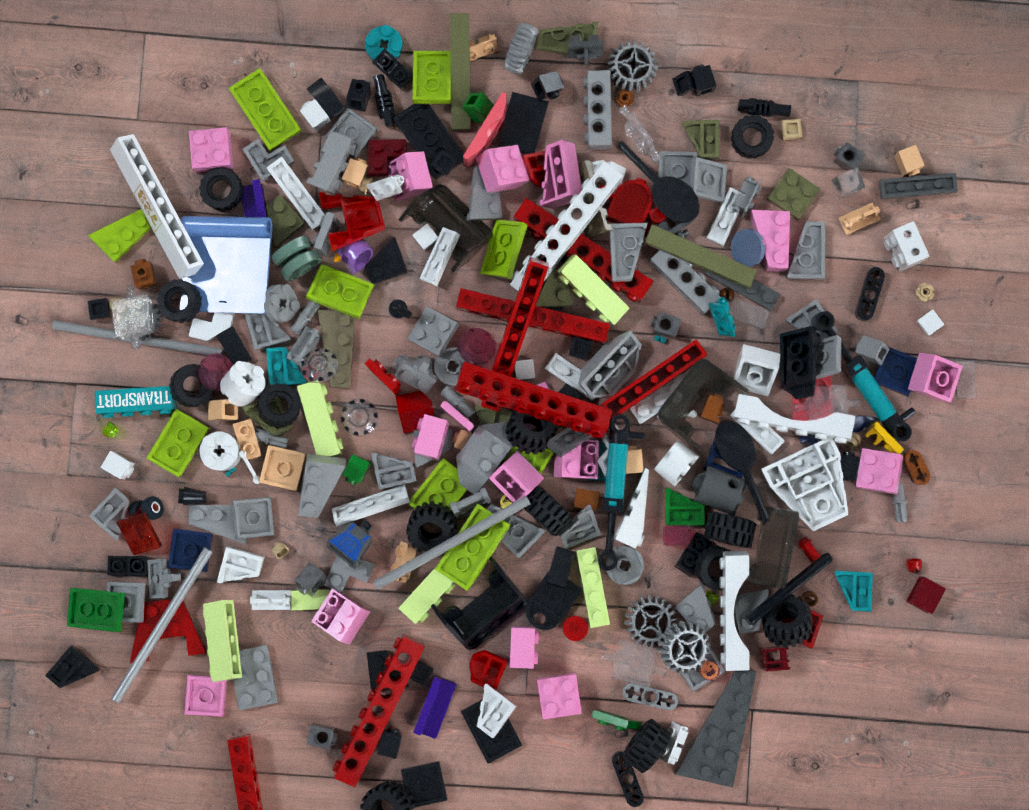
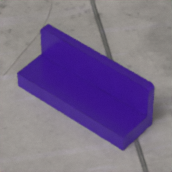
M259 179L253 180L252 185L244 186L243 189L244 195L241 199L245 217H268L263 185Z
M438 676L434 677L413 733L417 735L423 734L434 739L437 738L456 688V683Z

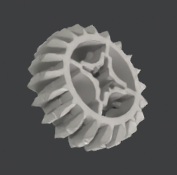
M521 23L515 31L505 59V69L511 73L520 75L527 66L538 34L537 28L533 25Z
M636 40L633 42V45L626 41V47L623 44H619V49L614 48V54L609 56L611 61L608 62L607 66L611 67L608 70H610V74H613L610 79L611 81L617 79L615 85L619 86L622 84V90L627 86L630 92H632L633 87L638 92L640 91V85L646 89L647 83L652 84V78H656L657 74L655 71H658V66L655 64L658 63V59L653 58L655 52L649 53L650 46L643 48V42L638 46ZM631 54L629 59L619 61L624 55ZM637 54L642 56L647 62V64H645V62L640 61L637 57ZM634 59L635 69L632 73L631 64L632 60ZM619 69L627 72L629 78L623 76ZM643 71H647V73L644 76L635 79V75L637 73H643Z
M647 595L646 602L643 597H640L641 604L634 600L633 604L636 608L634 609L629 606L628 609L632 611V614H625V617L630 618V621H625L624 624L631 625L630 628L626 629V632L633 631L634 633L631 634L630 638L634 639L637 636L636 644H640L643 640V647H647L648 642H650V647L654 648V642L656 641L660 647L661 645L658 641L664 640L661 634L666 635L668 633L666 628L673 629L671 622H677L676 618H671L676 612L674 610L668 611L672 605L668 604L664 607L663 605L666 600L662 599L658 603V596H655L654 601H652L651 595ZM654 605L661 609L654 614H649L643 607ZM640 612L643 617V623L636 629L635 618L637 613ZM644 614H646L650 618L656 617L654 625L657 627V629L654 626H651L650 624L648 626L646 625V622L648 621H646L647 617ZM665 614L666 626L662 631L658 622ZM648 629H653L658 636L644 637L641 633Z
M680 621L679 626L673 623V629L666 628L668 633L666 635L661 634L664 641H658L663 646L658 649V652L662 654L660 659L664 661V665L669 667L671 671H676L679 674H682L683 671L689 674L690 669L696 671L697 665L703 667L702 660L708 661L705 654H710V651L706 648L711 646L710 642L707 641L709 636L704 634L705 630L691 621H687L686 624ZM691 633L690 636L687 635L684 638L679 637L683 634ZM681 643L685 645L687 651L684 650L683 645ZM684 657H689V659H687V660L678 661L679 659L682 660Z

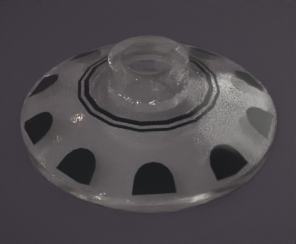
M326 348L310 351L304 356V361L301 362L302 375L312 383L326 382L338 370L336 355Z
M361 398L353 399L346 403L340 415L341 424L345 431L358 437L370 434L376 428L379 419L376 407L370 401ZM358 413L362 414V419L359 421L355 419Z

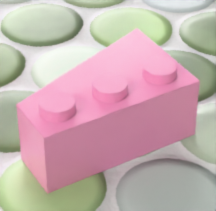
M560 140L547 145L544 161V170H546L545 182H542L544 192L543 200H540V206L555 209L569 204L575 194H580L582 185L575 144Z
M751 210L748 215L753 229L758 231L764 239L762 241L766 250L762 261L765 271L785 272L788 269L790 211Z

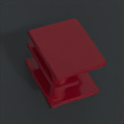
M919 576L906 602L925 613L933 614L946 588L926 577Z
M783 645L759 647L762 651V670L766 672L791 670L788 666L790 660L787 659L788 647L783 648ZM769 651H779L780 659H770ZM781 663V665L770 666V664Z

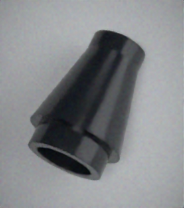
M188 487L179 488L178 504L185 506L206 503L207 491Z

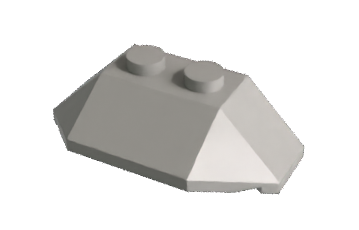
M629 330L608 341L581 369L578 384L590 398L612 397L636 372L639 350H641L642 344L632 331Z
M506 422L479 425L456 456L459 484L472 494H476L512 447V441L507 439Z

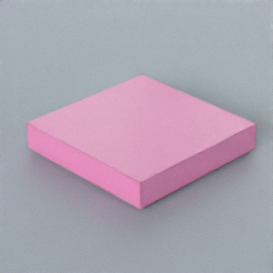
M447 401L440 405L441 409L470 433L473 432L475 429L474 424Z
M187 675L184 714L224 717L227 681L212 682L211 676Z

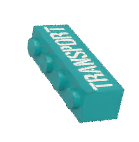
M169 386L95 391L96 414L102 415V418H114V414H121V417H132L133 413H140V416H150L152 412L166 415L176 410L177 405L173 395L170 393L171 389Z

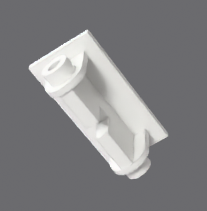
M400 175L390 176L366 186L376 201L402 193L403 191L400 187L404 183V177Z
M252 590V597H250L252 610H291V590Z
M672 721L668 728V731L671 733V739L660 756L661 760L673 765L675 761L678 762L682 748L677 747V743L684 745L689 733L687 731L688 727Z

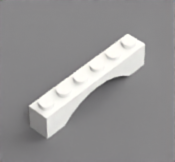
M742 394L738 395L734 414L735 420H738L740 424L749 425V423H755L757 427L765 429L771 426L776 427V430L780 432L792 430L796 431L795 434L801 436L813 434L817 439L826 440L828 437L842 444H846V441L851 442L855 416L837 412L817 420H792L771 411L758 397Z
M747 551L723 552V557L719 560L720 569H723V577H720V588H723V596H720V608H723V615H720V626L723 627V634H720V645L723 646V653H720V664L724 665L726 671L749 670V650L740 639L734 623L736 596L742 583L749 576V555Z

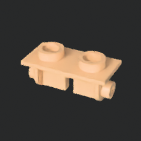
M488 34L478 38V44H475L474 40L470 41V61L499 51L495 35Z
M872 202L838 219L845 234L848 235L881 220L878 215L880 209L878 206H874Z
M252 419L234 423L233 427L240 451L246 452L248 460L261 456Z
M400 541V545L397 546L395 551L397 556L395 564L392 565L390 572L407 561L414 559L417 549L413 548L411 544ZM411 572L396 579V581L406 583L407 579H409Z

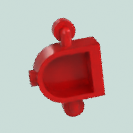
M637 177L636 180H628L622 183L615 194L612 193L607 201H611V204L607 211L608 216L605 218L615 224L644 223L646 217L650 218L654 224H660L664 221L665 215L658 208L650 210L653 201L652 192L646 185L647 181Z

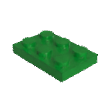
M70 588L67 627L122 632L125 592Z

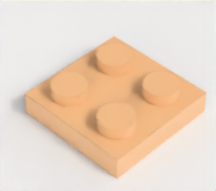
M268 445L259 483L298 491L307 454Z

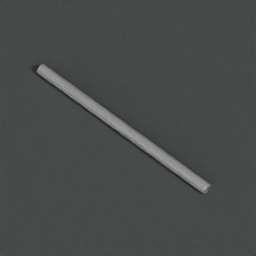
M54 320L52 324V329L217 358H222L223 349L157 337L150 339L148 336H145V341H142L140 337L134 340L132 336L128 337L126 332Z
M525 496L376 579L373 581L374 586L379 590L529 506L531 503L528 497Z
M204 547L111 697L113 701L120 703L213 553L210 549Z

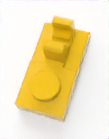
M878 422L871 424V429L865 434L866 438L871 434H876V439L872 444L877 445L882 441L885 444L883 446L884 449L889 453L900 454L904 450Z

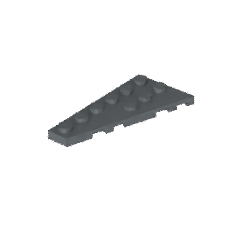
M741 670L733 672L675 775L733 787L756 671Z

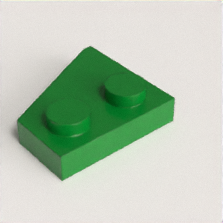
M665 488V525H705V506L670 488Z

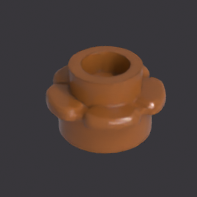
M625 89L620 90L615 97L616 103L622 108L631 106L634 102L633 93Z

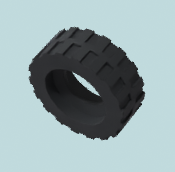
M760 115L744 116L743 119H740L735 124L731 133V145L734 147L735 152L739 153L742 157H747V159H756L759 156H763L770 149L774 140V129H772L771 123ZM756 128L760 131L762 139L758 145L750 146L745 143L743 134L747 129Z
M223 167L209 170L200 181L199 190L200 196L203 198L202 200L217 211L232 210L233 207L235 208L241 202V198L244 195V186L239 176ZM220 180L227 181L231 188L229 195L222 199L215 197L213 194V186Z
M174 279L166 282L160 288L157 307L161 315L165 316L166 319L184 323L194 319L196 314L199 313V309L202 306V296H200V291L196 289L195 285L181 279ZM177 292L185 293L188 298V303L182 310H175L171 305V298Z
M185 365L175 371L170 379V393L173 395V399L178 404L184 405V407H197L208 402V399L213 396V391L215 390V381L212 378V374L202 365ZM193 376L199 379L201 390L198 394L190 395L185 392L183 383L187 377Z
M284 383L271 384L264 388L263 392L259 395L257 407L259 417L268 426L284 428L287 425L293 424V421H296L301 408V399L293 387L287 386ZM275 397H282L287 400L289 408L283 414H276L270 409V401Z
M717 545L704 549L698 555L694 568L696 577L699 578L701 583L712 590L721 591L723 588H720V577L711 576L709 565L713 560L723 557V552L730 550Z

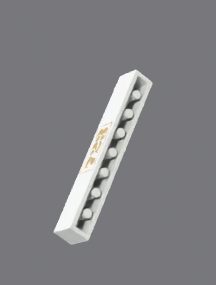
M134 134L118 137L110 151L179 279L195 275L204 263Z

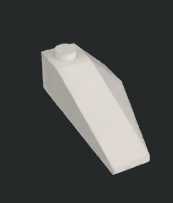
M646 468L640 476L614 536V540L634 549L637 546H641L645 537L642 533L644 529L649 470Z

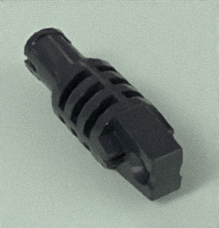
M376 75L373 77L377 92L375 93V100L379 117L384 119L387 128L394 127L393 116L396 115L391 92L387 90L384 75Z
M749 98L739 100L737 111L763 117H772L773 115L789 117L791 105L777 104L773 100Z

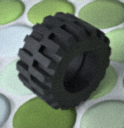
M513 410L506 425V434H508V441H512L511 445L518 447V451L524 450L525 454H530V452L537 454L539 451L542 453L548 448L547 443L556 435L558 425ZM524 423L535 425L540 432L530 431Z
M536 486L527 496L531 504L524 509L551 535L557 536L572 520L571 515L542 487Z
M430 501V504L424 502L422 506L418 505L415 511H412L406 535H408V541L412 542L411 546L418 548V552H426L455 536L457 519L454 518L453 511L449 512L450 508L447 505L443 507V503L440 502L438 504H435V501ZM425 523H435L442 531L439 533H429L424 530L422 525Z
M709 512L704 536L718 542L749 548L752 547L757 524L749 519L720 512Z
M793 594L761 618L766 638L771 643L775 642L776 646L783 645V648H787L791 645L796 647V644L801 645L803 640H807L809 634L812 633L813 626L810 607H808L806 601H802L801 597L795 598ZM786 618L795 619L790 623L779 622Z
M653 719L646 721L628 743L623 753V759L641 773L648 771L666 749L671 739V733Z
M384 781L366 793L362 798L364 803L360 805V809L383 810L381 806L382 799L390 802L394 810H412L415 808V803L411 802L413 796H409L407 788L403 789V784L399 783L396 785V781Z

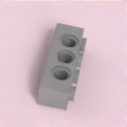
M610 70L587 71V77H583V88H587V95H584V107H587V114H584V125H588V132H584V144H588V150L611 149ZM598 88L602 93L595 95L592 93V90ZM594 107H600L602 109V112L596 114L592 111V109ZM595 125H599L603 130L595 132L592 128Z
M661 250L650 259L649 263L702 316L710 309L709 303H716L720 298L718 289L713 285L709 286L705 282L706 278L700 272L696 273L692 269V264ZM675 261L678 267L670 269L668 262ZM688 274L691 277V282H683L681 275ZM695 288H702L704 295H696Z

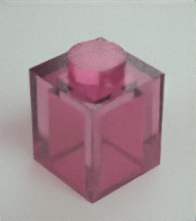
M688 525L663 526V545H689L688 541L692 540L691 529H688Z

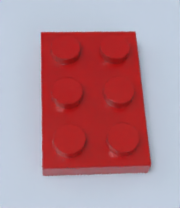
M369 358L364 363L396 396L402 392L399 388L401 386L399 381L391 373L386 375L388 371L377 359L373 362Z

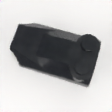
M813 326L780 334L781 389L790 393L795 399L812 397L815 392L816 348L820 344L821 337L816 332V327Z

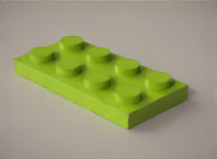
M260 68L229 87L230 92L270 152L302 132Z
M477 504L459 533L491 516L493 513ZM502 520L446 551L435 570L466 591H469L511 525Z

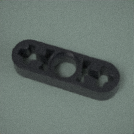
M873 267L866 273L855 310V316L860 321H867L874 315L885 278L884 271L879 267ZM877 272V276L880 278L875 280L874 285H867L873 282L871 274ZM867 289L874 291L875 297L873 299L866 298L865 291ZM866 303H872V305L869 304L866 309V311L869 312V314L863 317V313L860 312V310H863L865 308Z
M617 751L612 756V763L627 803L632 807H638L643 803V793L631 764L624 760L625 768L630 766V769L618 772L622 768L620 763H615V761L618 760L617 756L619 755L623 758L624 751ZM626 773L633 776V781L630 784L622 782V777ZM637 785V788H633L635 794L640 795L637 798V802L629 800L632 795L630 790L626 792L625 788H632Z

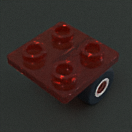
M155 496L145 498L143 501L133 502L129 508L130 517L117 521V525L133 555L158 549L162 546L150 520L160 518L164 511L161 500Z

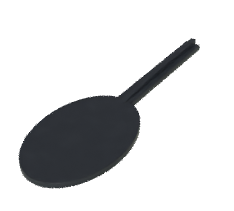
M623 141L620 142L617 147L654 183L652 186V197L660 212L667 218L680 223H688L696 219L700 211V204L693 189L687 183L675 177L665 176L659 178Z
M730 420L723 421L715 431L716 448L728 466L743 473L763 523H767L770 521V518L750 472L756 459L753 440L740 424Z

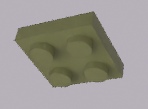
M788 168L767 200L783 211H790V216L798 221L820 188L791 168Z

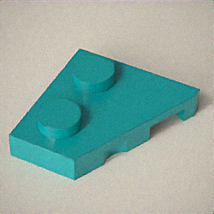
M286 347L266 348L269 385H274L275 383H284L287 386L306 384V379L299 371L298 366L286 358L289 353Z
M835 571V576L851 610L872 612L873 573Z

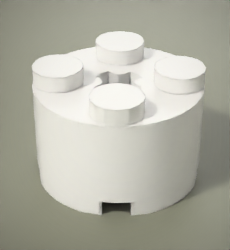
M237 361L220 382L222 394H225L229 398L228 401L236 406L244 407L252 403L265 388L263 369L248 362Z
M213 432L204 437L200 446V457L207 467L217 471H228L241 460L239 457V444L237 439L231 434ZM221 448L225 449L224 453L218 454V450Z
M677 440L654 470L675 487L681 480L679 475L684 476L691 468L688 464L693 465L699 456Z

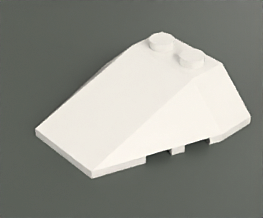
M833 438L819 441L761 469L769 487L812 531L848 515L840 462L841 456Z

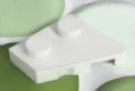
M227 546L217 583L259 576L265 556Z
M486 683L484 685L483 701H481V712L478 717L477 727L491 738H494L517 706Z

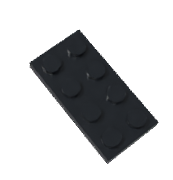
M413 104L393 118L416 152H424L428 170L436 181L444 175L432 168L431 164L441 149L457 159L458 162L453 169L464 162L463 151L429 104Z

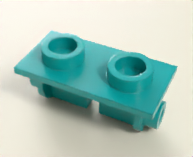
M720 297L717 303H709L719 335L735 337L736 324L732 314L729 313L728 300L725 297Z

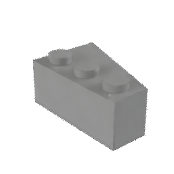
M330 131L321 150L322 156L320 161L314 165L316 169L313 178H308L306 183L334 194L336 191H339L342 185L341 177L349 163L348 159L350 155L354 154L356 149L355 140Z
M307 453L298 516L318 518L346 467L345 458Z

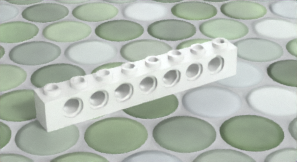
M607 162L599 163L593 170L595 174L591 179L587 178L581 186L583 190L580 194H575L569 202L571 204L567 210L564 209L559 214V221L555 226L552 224L546 231L547 237L536 244L534 247L536 251L533 255L526 257L520 272L517 270L513 274L510 285L517 291L519 290L529 258L538 259L540 255H545L546 262L549 264L545 281L624 179V176ZM600 178H604L606 185L604 188L599 189L596 183ZM587 194L594 195V201L591 204L585 203V196ZM576 209L582 211V216L578 220L573 218V212ZM565 224L570 226V232L567 235H563L561 232V228ZM552 240L558 241V248L556 250H551L549 247Z

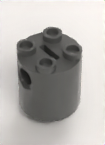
M709 465L706 466L703 473L695 474L691 484V488H693L695 493V502L733 516L736 514L738 505L740 506L743 501L744 495L742 491L747 486L745 479Z

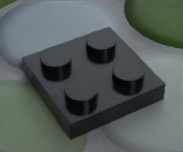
M440 761L401 769L404 788L409 790V796H413L411 802L415 803V808L448 800Z

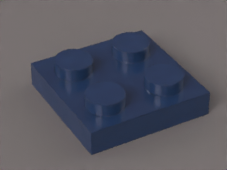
M889 347L890 349L882 365H878L874 379L878 385L908 397L911 390H908L917 358Z
M173 529L168 567L191 570L204 547L211 550L213 533ZM209 559L203 567L202 572H208Z

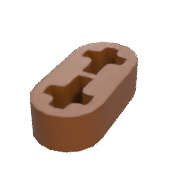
M916 450L907 451L903 456V463L911 481L916 485H925L930 480V473L922 455ZM910 454L912 456L917 457V459L914 460L916 467L913 462L908 461V459L910 458ZM916 469H918L920 474L924 473L923 481L916 479V476H918Z

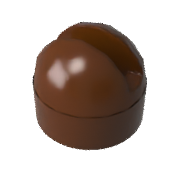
M723 288L719 296L725 297L726 291H729L728 302L730 303L734 299V292L730 288Z
M806 591L802 595V601H806L808 607H814L818 602V597L815 592ZM805 596L814 597V600L805 598Z

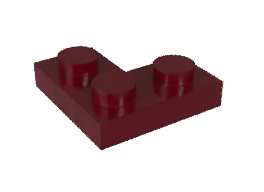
M369 140V177H388V160H394L407 153V140Z

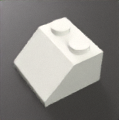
M743 344L731 387L768 396L779 369L780 354Z

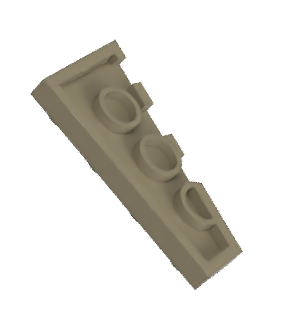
M584 160L578 164L581 185L587 178L591 179L595 174L591 160ZM593 194L585 196L586 204H591L594 201ZM601 207L583 230L587 238L594 239L612 230L611 224H607L605 218L608 216L606 208Z
M317 310L324 350H329V352L324 351L325 356L328 358L326 361L328 365L327 370L333 373L329 377L330 387L350 389L356 318L339 311ZM334 363H337V368L333 367Z

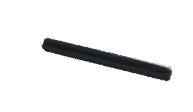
M829 553L820 556L746 615V622L749 625L755 624L833 561L832 556Z

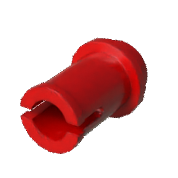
M804 537L797 543L799 545L798 548L803 550L810 562H813L821 555L812 545V540Z

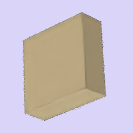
M801 119L781 121L783 140L802 139Z

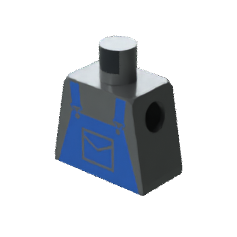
M364 521L359 527L355 523L350 522L328 539L327 548L352 568L356 569L371 545L372 537L369 535V532L373 529V526L368 521Z

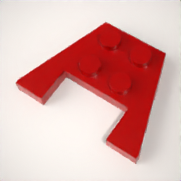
M318 192L322 210L342 208L347 231L328 233L331 251L385 230L379 200L376 201L374 197L359 195L343 197L339 193H335V196L326 195V192Z
M172 599L144 603V621L137 625L130 663H133ZM183 600L159 639L186 636L188 656L205 654L207 650L200 639V635L192 622L191 615Z

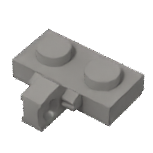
M423 356L419 364H412L403 359L394 373L395 378L425 393L429 392L437 380V376L428 370L431 359Z
M166 559L147 560L150 599L168 598V587H171V582L181 581V573L170 574V569H167Z

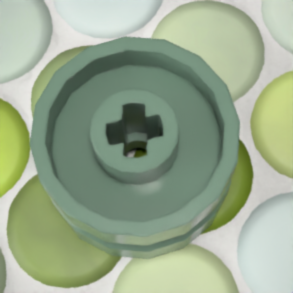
M301 236L288 242L272 255V260L276 266L283 267L281 274L286 281H292L305 275L322 260L316 250H311L313 244L308 236Z

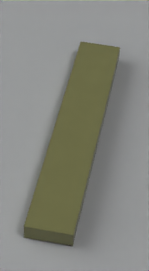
M450 13L452 130H471V118L462 108L470 95L469 13Z
M651 225L644 242L649 246L747 289L751 287L757 272L753 268L655 225Z

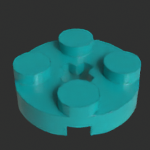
M389 25L379 26L371 30L365 38V48L370 59L374 61L383 51V47L379 48L382 41L388 42L386 50L398 59L401 55L403 42L397 30Z

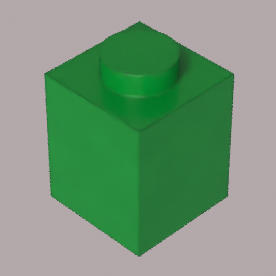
M484 92L470 93L462 108L474 123H482L486 120L494 104Z
M352 454L342 474L346 477L345 481L356 485V483L362 484L371 463Z

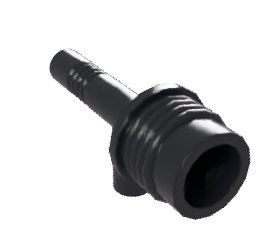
M393 300L389 305V313L394 318L406 317L409 319L412 315V312L408 310L406 303L402 300Z

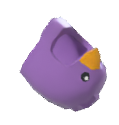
M362 239L335 250L334 262H345L348 264V270L355 274L370 262L373 256V249L369 243Z

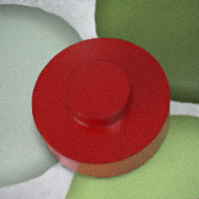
M574 615L565 620L563 633L569 640L580 641L587 635L588 625L582 617Z

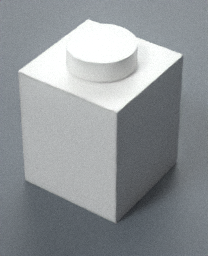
M315 99L303 104L300 112L315 132H318L331 122L328 115Z
M110 451L100 468L119 479L125 480L126 477L129 478L133 473L135 463L114 451Z

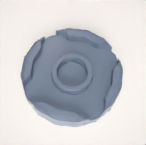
M744 229L735 234L731 242V254L735 261L748 267L757 265L762 261L766 249L762 241L764 239L758 231Z

